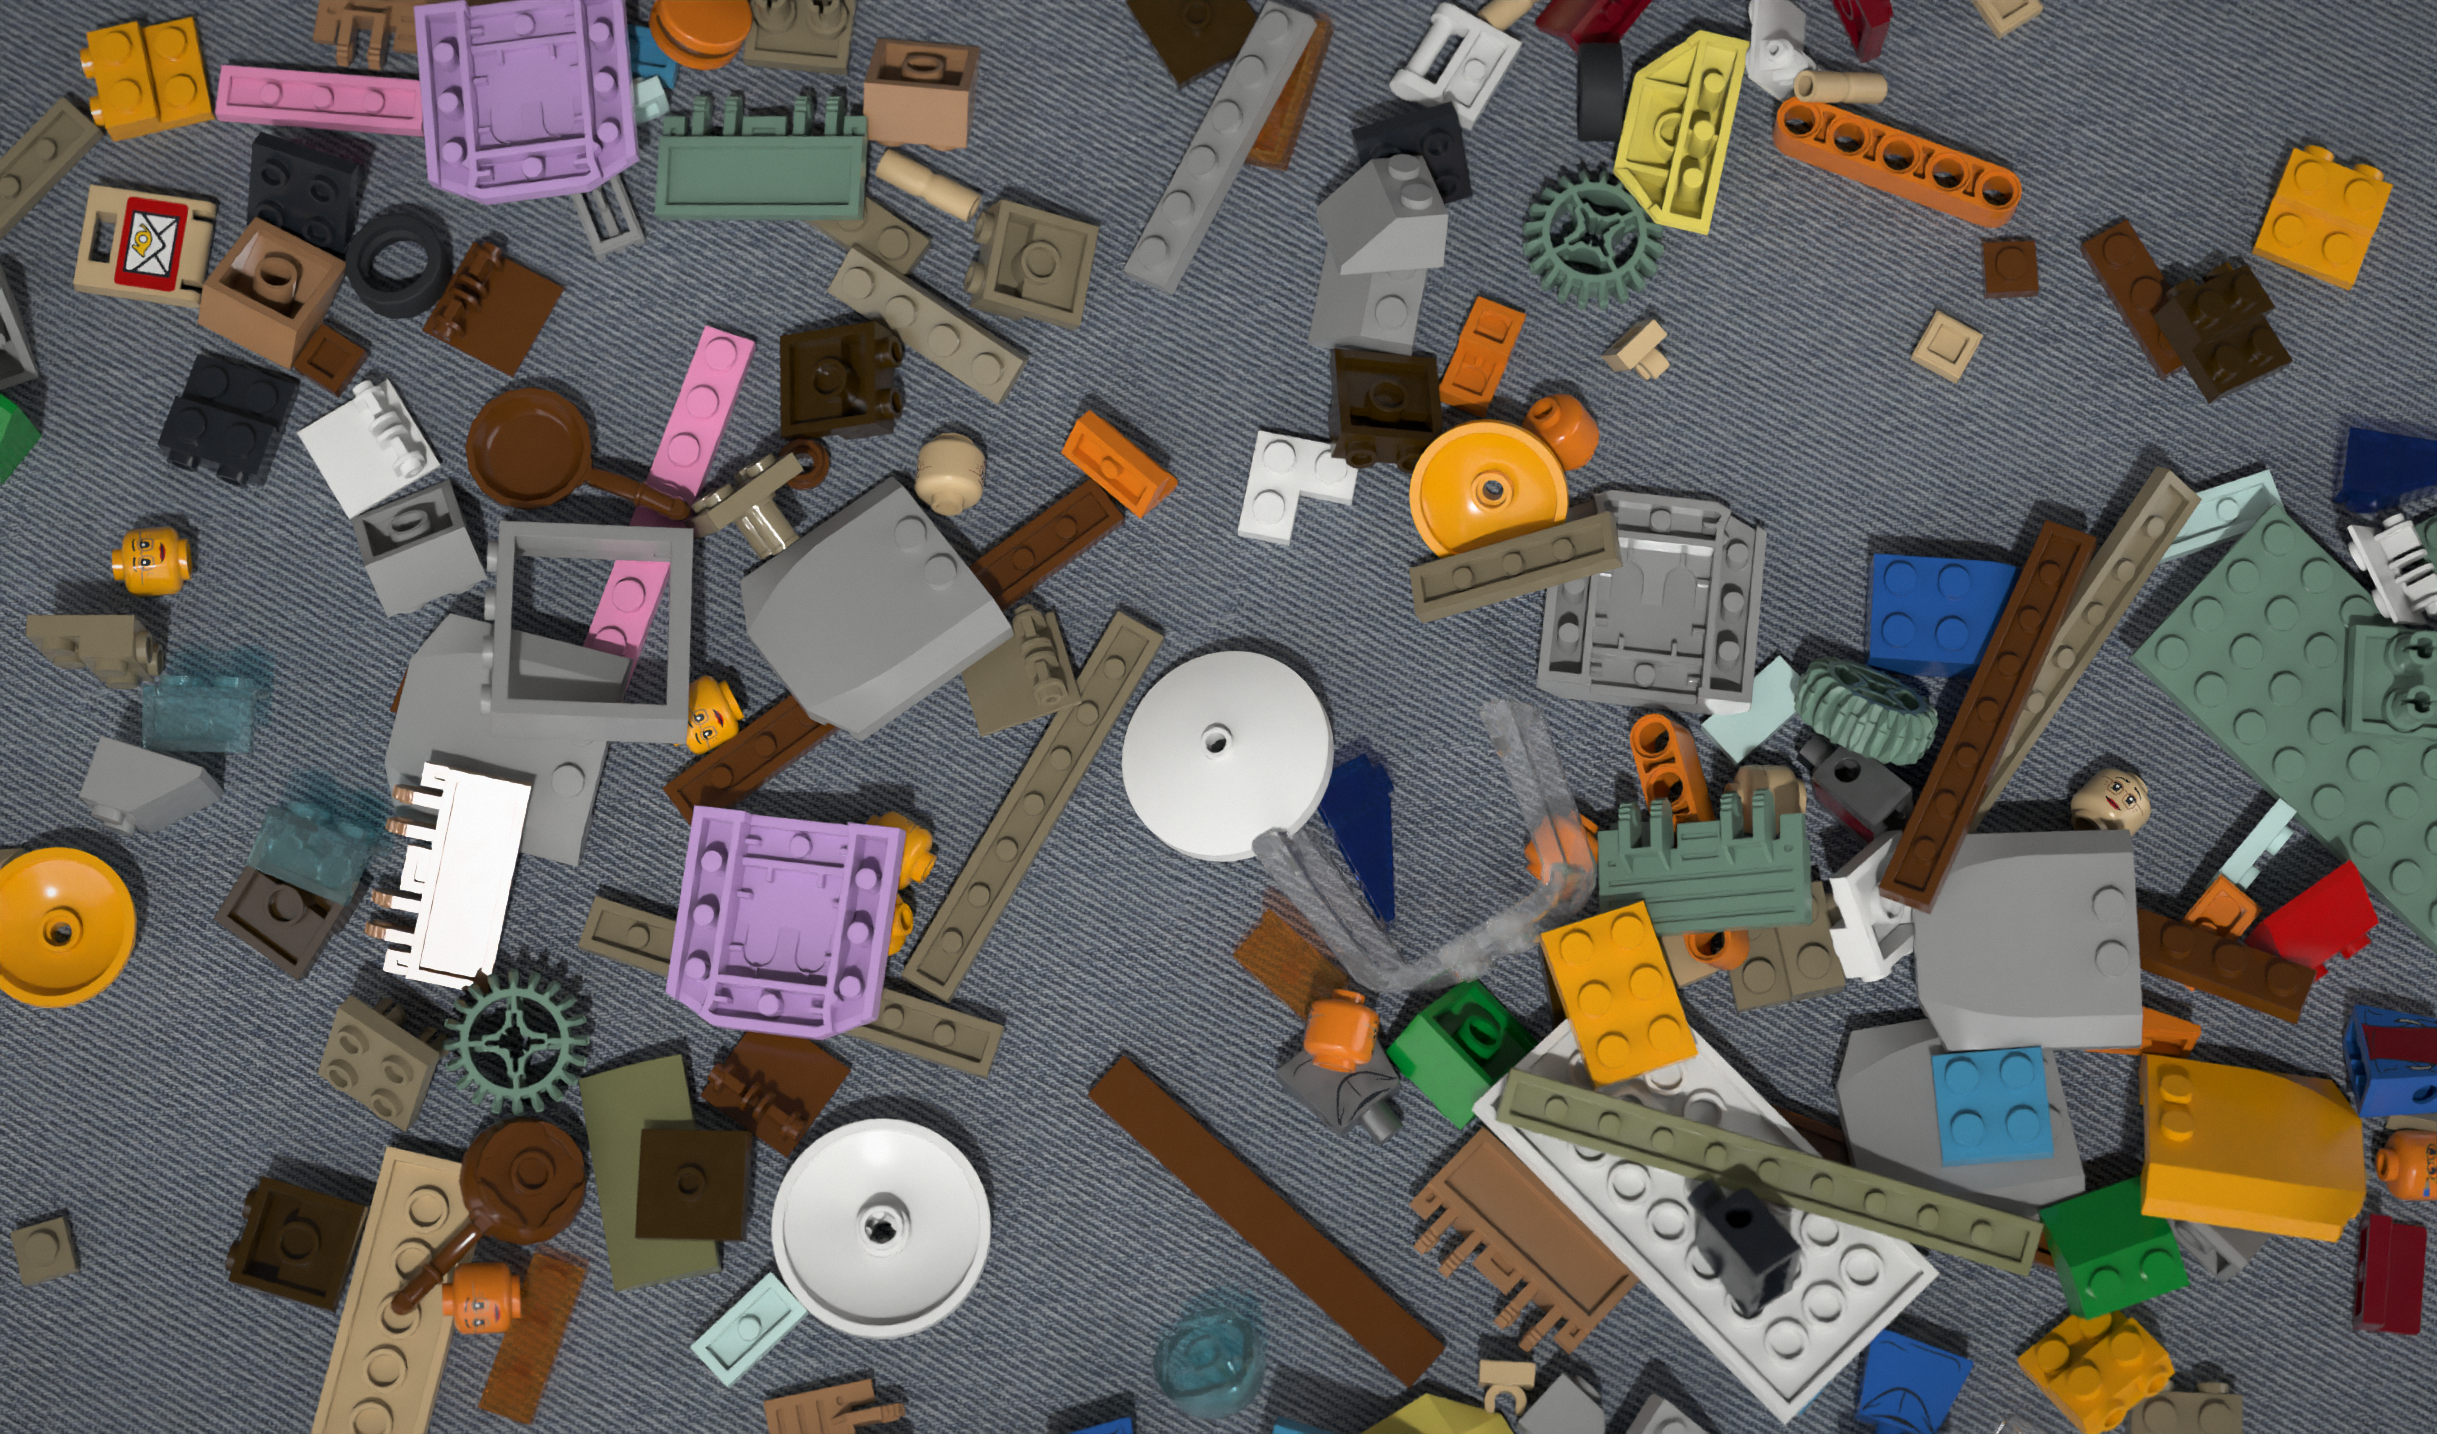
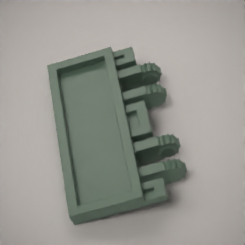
M698 95V97H695L691 136H687L688 119L685 116H664L663 135L659 136L655 216L659 220H863L868 117L845 116L844 118L845 107L842 95L828 96L825 107L824 136H812L814 105L811 95L796 96L793 136H788L789 119L786 116H743L744 103L741 95H729L725 101L723 136H711L713 105L710 95Z
M1769 788L1757 789V791L1753 792L1754 795L1752 796L1753 838H1744L1743 803L1737 791H1728L1721 795L1720 820L1677 824L1678 848L1674 849L1673 809L1667 797L1655 798L1654 801H1651L1650 806L1651 847L1642 848L1640 807H1638L1635 800L1624 801L1618 809V830L1598 831L1600 914L1644 901L1656 937L1813 924L1810 840L1806 839L1805 814L1780 815V839H1776V814L1773 794Z

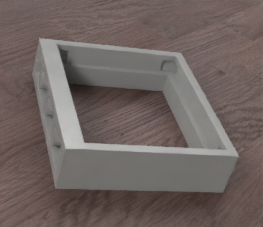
M499 520V541L488 540L487 572L497 573L496 588H486L485 620H495L494 636H483L482 668H493L492 684H481L480 715H490V737L686 744L693 563L692 528ZM532 556L670 562L666 705L508 699L514 557Z

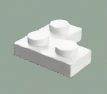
M1258 430L1238 527V536L1290 546L1300 496L1352 506L1359 469L1347 465L1345 459L1331 458L1330 444Z

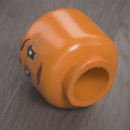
M1335 989L1333 990L1332 998H1322L1312 1003L1303 1039V1047L1310 1055L1314 1056V1065L1338 1072L1355 1073L1357 1066L1371 1061L1380 1017L1372 1008L1364 1006V995Z
M504 1262L459 1264L453 1274V1283H442L443 1316H454L455 1326L462 1334H488L508 1331L512 1325V1320L521 1318L520 1274L511 1275L510 1268Z

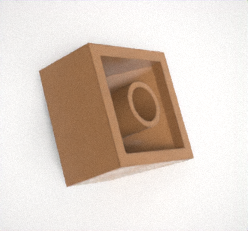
M878 38L864 81L863 116L868 117V140H876L881 145L891 147L901 146L905 143L922 144L939 151L967 148L973 124L980 47Z
M255 217L204 282L198 324L291 370L293 363L321 326L346 273V262Z

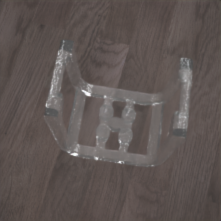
M1496 698L1477 710L1513 786L1542 864L1541 880L1536 890L1523 901L1412 964L1407 962L1357 896L1315 830H1302L1291 836L1286 828L1272 827L1253 840L1252 850L1356 982L1373 991L1403 993L1409 990L1434 992L1464 980L1470 983L1496 968L1494 962L1510 954L1518 956L1543 941L1540 936L1541 933L1550 931L1568 921L1586 906L1596 885L1597 864L1544 711L1540 707L1527 702H1517L1513 699ZM1556 827H1557V829H1558L1559 835H1560V837H1561L1562 843H1563V845H1564V848H1565V851H1566V853H1567V856H1568V859H1569L1570 863L1567 862V859H1566V856H1565V853H1564V850H1563L1561 841H1560V839H1559V836H1558ZM1336 912L1340 915V917L1344 920V922L1360 940V942L1371 954V956L1375 959V961L1379 964V966L1373 963V961L1370 959V957L1367 955L1364 949L1360 946V944L1357 942V940L1354 938V936L1351 934V932L1348 930V928L1345 926V924L1342 922V920L1339 918Z

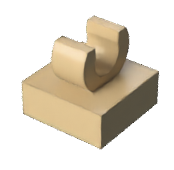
M1654 319L1637 321L1601 357L1614 372L1627 371L1634 368L1644 380H1648L1650 377L1655 380L1670 366L1667 359L1654 348L1667 336V333Z
M1480 1360L1477 1388H1489L1484 1398L1485 1412L1487 1414H1494L1495 1398L1499 1394L1507 1393L1515 1399V1416H1522L1527 1405V1399L1523 1390L1532 1391L1535 1385V1363Z

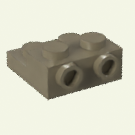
M1001 199L989 208L988 213L981 212L975 225L974 242L982 245L979 261H972L964 279V291L972 293L969 307L1017 321L1023 317H1028L1075 330L1081 325L1099 227Z
M27 615V638L49 661H54V666L79 669L87 665L101 682H106L107 687L114 689H135L138 687V682H154V676L162 675V645L156 644V640L151 635V632L144 627L135 615Z
M1822 880L1811 882L1813 924L1747 930L1750 943L1748 956L1742 965L1733 970H1727L1736 1014L1843 991L1846 985L1844 979L1846 975L1840 959L1834 950L1833 940L1829 931L1833 924L1841 920L1840 910L1834 900L1833 892H1824ZM1718 932L1722 949L1725 943L1724 932Z
M2168 1381L2159 1393L2152 1397H2144L2126 1412L2125 1434H2242L2243 1395L2229 1394V1384L2217 1382L2195 1383V1393L2174 1392V1382Z

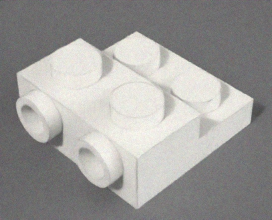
M1901 830L1882 832L1829 878L1834 900L1839 906L1843 917L1829 931L1833 940L1834 950L1840 959L1846 978L1861 977L1863 982L1880 980L1892 972V966L1898 960L1914 952L1912 908L1881 897L1878 889L1901 839Z

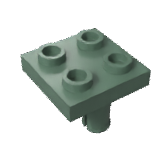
M2358 624L2350 627L2345 734L2437 742V631Z

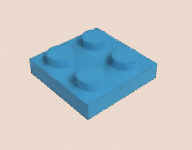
M2042 1047L1931 1056L1942 1167L2053 1158L2054 1148Z

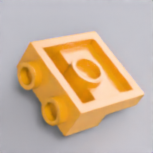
M192 17L141 28L138 22L135 21L86 32L89 47L80 49L81 63L86 78H95L99 94L89 97L92 116L97 127L105 126L114 142L215 119L197 27Z
M2307 145L2303 151L2293 148L2286 161L2251 253L2350 291L2355 283L2370 240L2376 232L2393 185L2382 181L2384 174L2372 166L2356 164L2352 170L2334 163V155L2322 147Z
M2119 1310L2088 1321L2071 1315L2016 1359L2022 1372L2082 1434H2100L2102 1431L2112 1430L2121 1423L2129 1409L2144 1397H2152L2159 1393L2167 1384L2169 1377L2175 1373L2168 1352L2133 1317L2128 1320Z

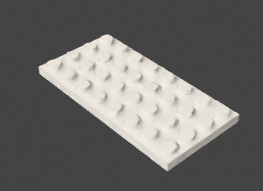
M1567 1019L1514 1067L1593 1090ZM1689 1024L1688 1026L1698 1051L1696 1058L1595 1090L1596 1092L1822 1157ZM1508 1073L1484 1094L1472 1108V1111L1784 1425L1807 1405L1939 1275V1272L1907 1241L1758 1198L1802 1248L1792 1290L1747 1319L1696 1246L1701 1217L1687 1201V1197L1698 1185L1703 1183L1702 1181L1495 1121ZM1719 1187L1727 1197L1736 1192Z

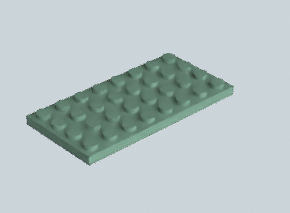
M2274 503L2261 514L2133 651L2128 659L2276 801L2281 798L2297 812L2293 817L2342 864L2351 860L2356 866L2363 884L2437 954V742L2345 734L2350 627L2358 624L2406 628L2402 624L2394 623L2391 617L2388 619L2384 618L2378 610L2372 595Z

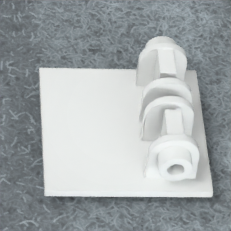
M1789 0L1750 1L1749 17L1752 23L1751 47L1747 49L1745 56L1746 69L1749 74L1748 78L1783 103L1791 97H1796L1794 81L1801 71L1827 70L1820 65H1815L1814 61L1803 52L1805 12Z
M388 379L377 386H374L370 380L358 384L353 389V393L356 396L355 399L297 432L349 520L441 467Z
M2402 513L2396 514L2382 522L2386 529L2384 532L2378 528L2357 525L2348 526L2347 528L2353 538V541L2348 543L2350 553L2362 571L2368 569L2377 587L2372 590V597L2383 617L2386 619L2391 617L2393 622L2398 624L2422 626L2427 623L2422 614L2423 611L2426 610L2429 618L2437 616V573H2433L2408 585L2412 581L2430 573L2432 569H2435L2433 563L2420 566L2406 574H2403L2401 570L2427 556L2426 549L2415 551L2396 560V558L2423 545L2412 520L2406 521Z

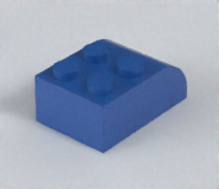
M1874 553L1867 575L1863 664H1867L1870 668L1877 671H1884L1885 674L1973 680L2023 569L1991 561Z

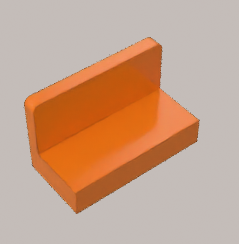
M1091 410L1087 411L1077 420L1061 451L1065 457L1140 519L1171 494L1178 484V480L1105 419L1099 418Z

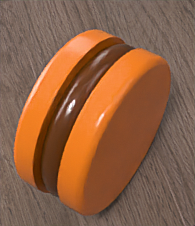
M656 0L649 15L650 31L658 47L677 63L697 70L718 69L731 62L741 48L752 25V11L748 0Z

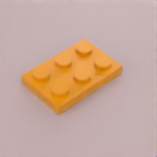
M1644 901L1540 934L1539 941L1593 1091L1664 1069L1698 1056L1695 1042Z

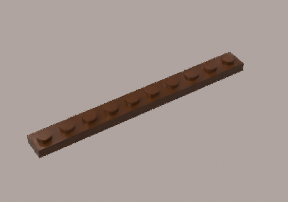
M1090 478L971 564L969 569L1003 612L1122 526L1125 520L1099 484ZM790 695L662 789L691 827L694 805L731 809L841 728L827 723L825 726L810 719L794 697Z

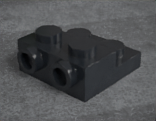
M197 354L182 396H175L157 445L165 456H168L166 461L182 470L196 472L198 466L217 471L216 477L234 486L246 487L248 481L264 486L300 390L294 383Z

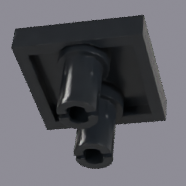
M1452 101L1350 130L1359 170L1371 159L1391 158L1398 154L1423 155L1444 204L1473 196L1457 112Z
M261 131L252 143L246 225H250L253 219L258 217L321 250L344 257L352 241L357 186L366 177L367 169L365 164L356 157L350 161V155L344 154L338 157L317 150L308 141L301 145V139L296 138L289 141Z

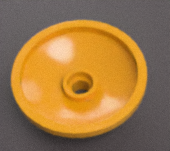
M1482 419L1456 425L1440 434L1428 445L1412 474L1409 500L1411 514L1419 534L1429 548L1443 559L1565 524L1569 506V491L1560 462L1540 438L1530 431L1509 422ZM1490 480L1498 481L1503 487V492L1497 495L1492 494L1486 489L1485 483Z
M66 847L34 850L5 865L0 870V989L12 998L31 1006L63 1008L85 1002L109 987L121 974L130 959L137 933L135 905L127 886L120 876L96 856ZM63 926L71 927L72 934L70 939L64 943H57L55 940L57 930Z

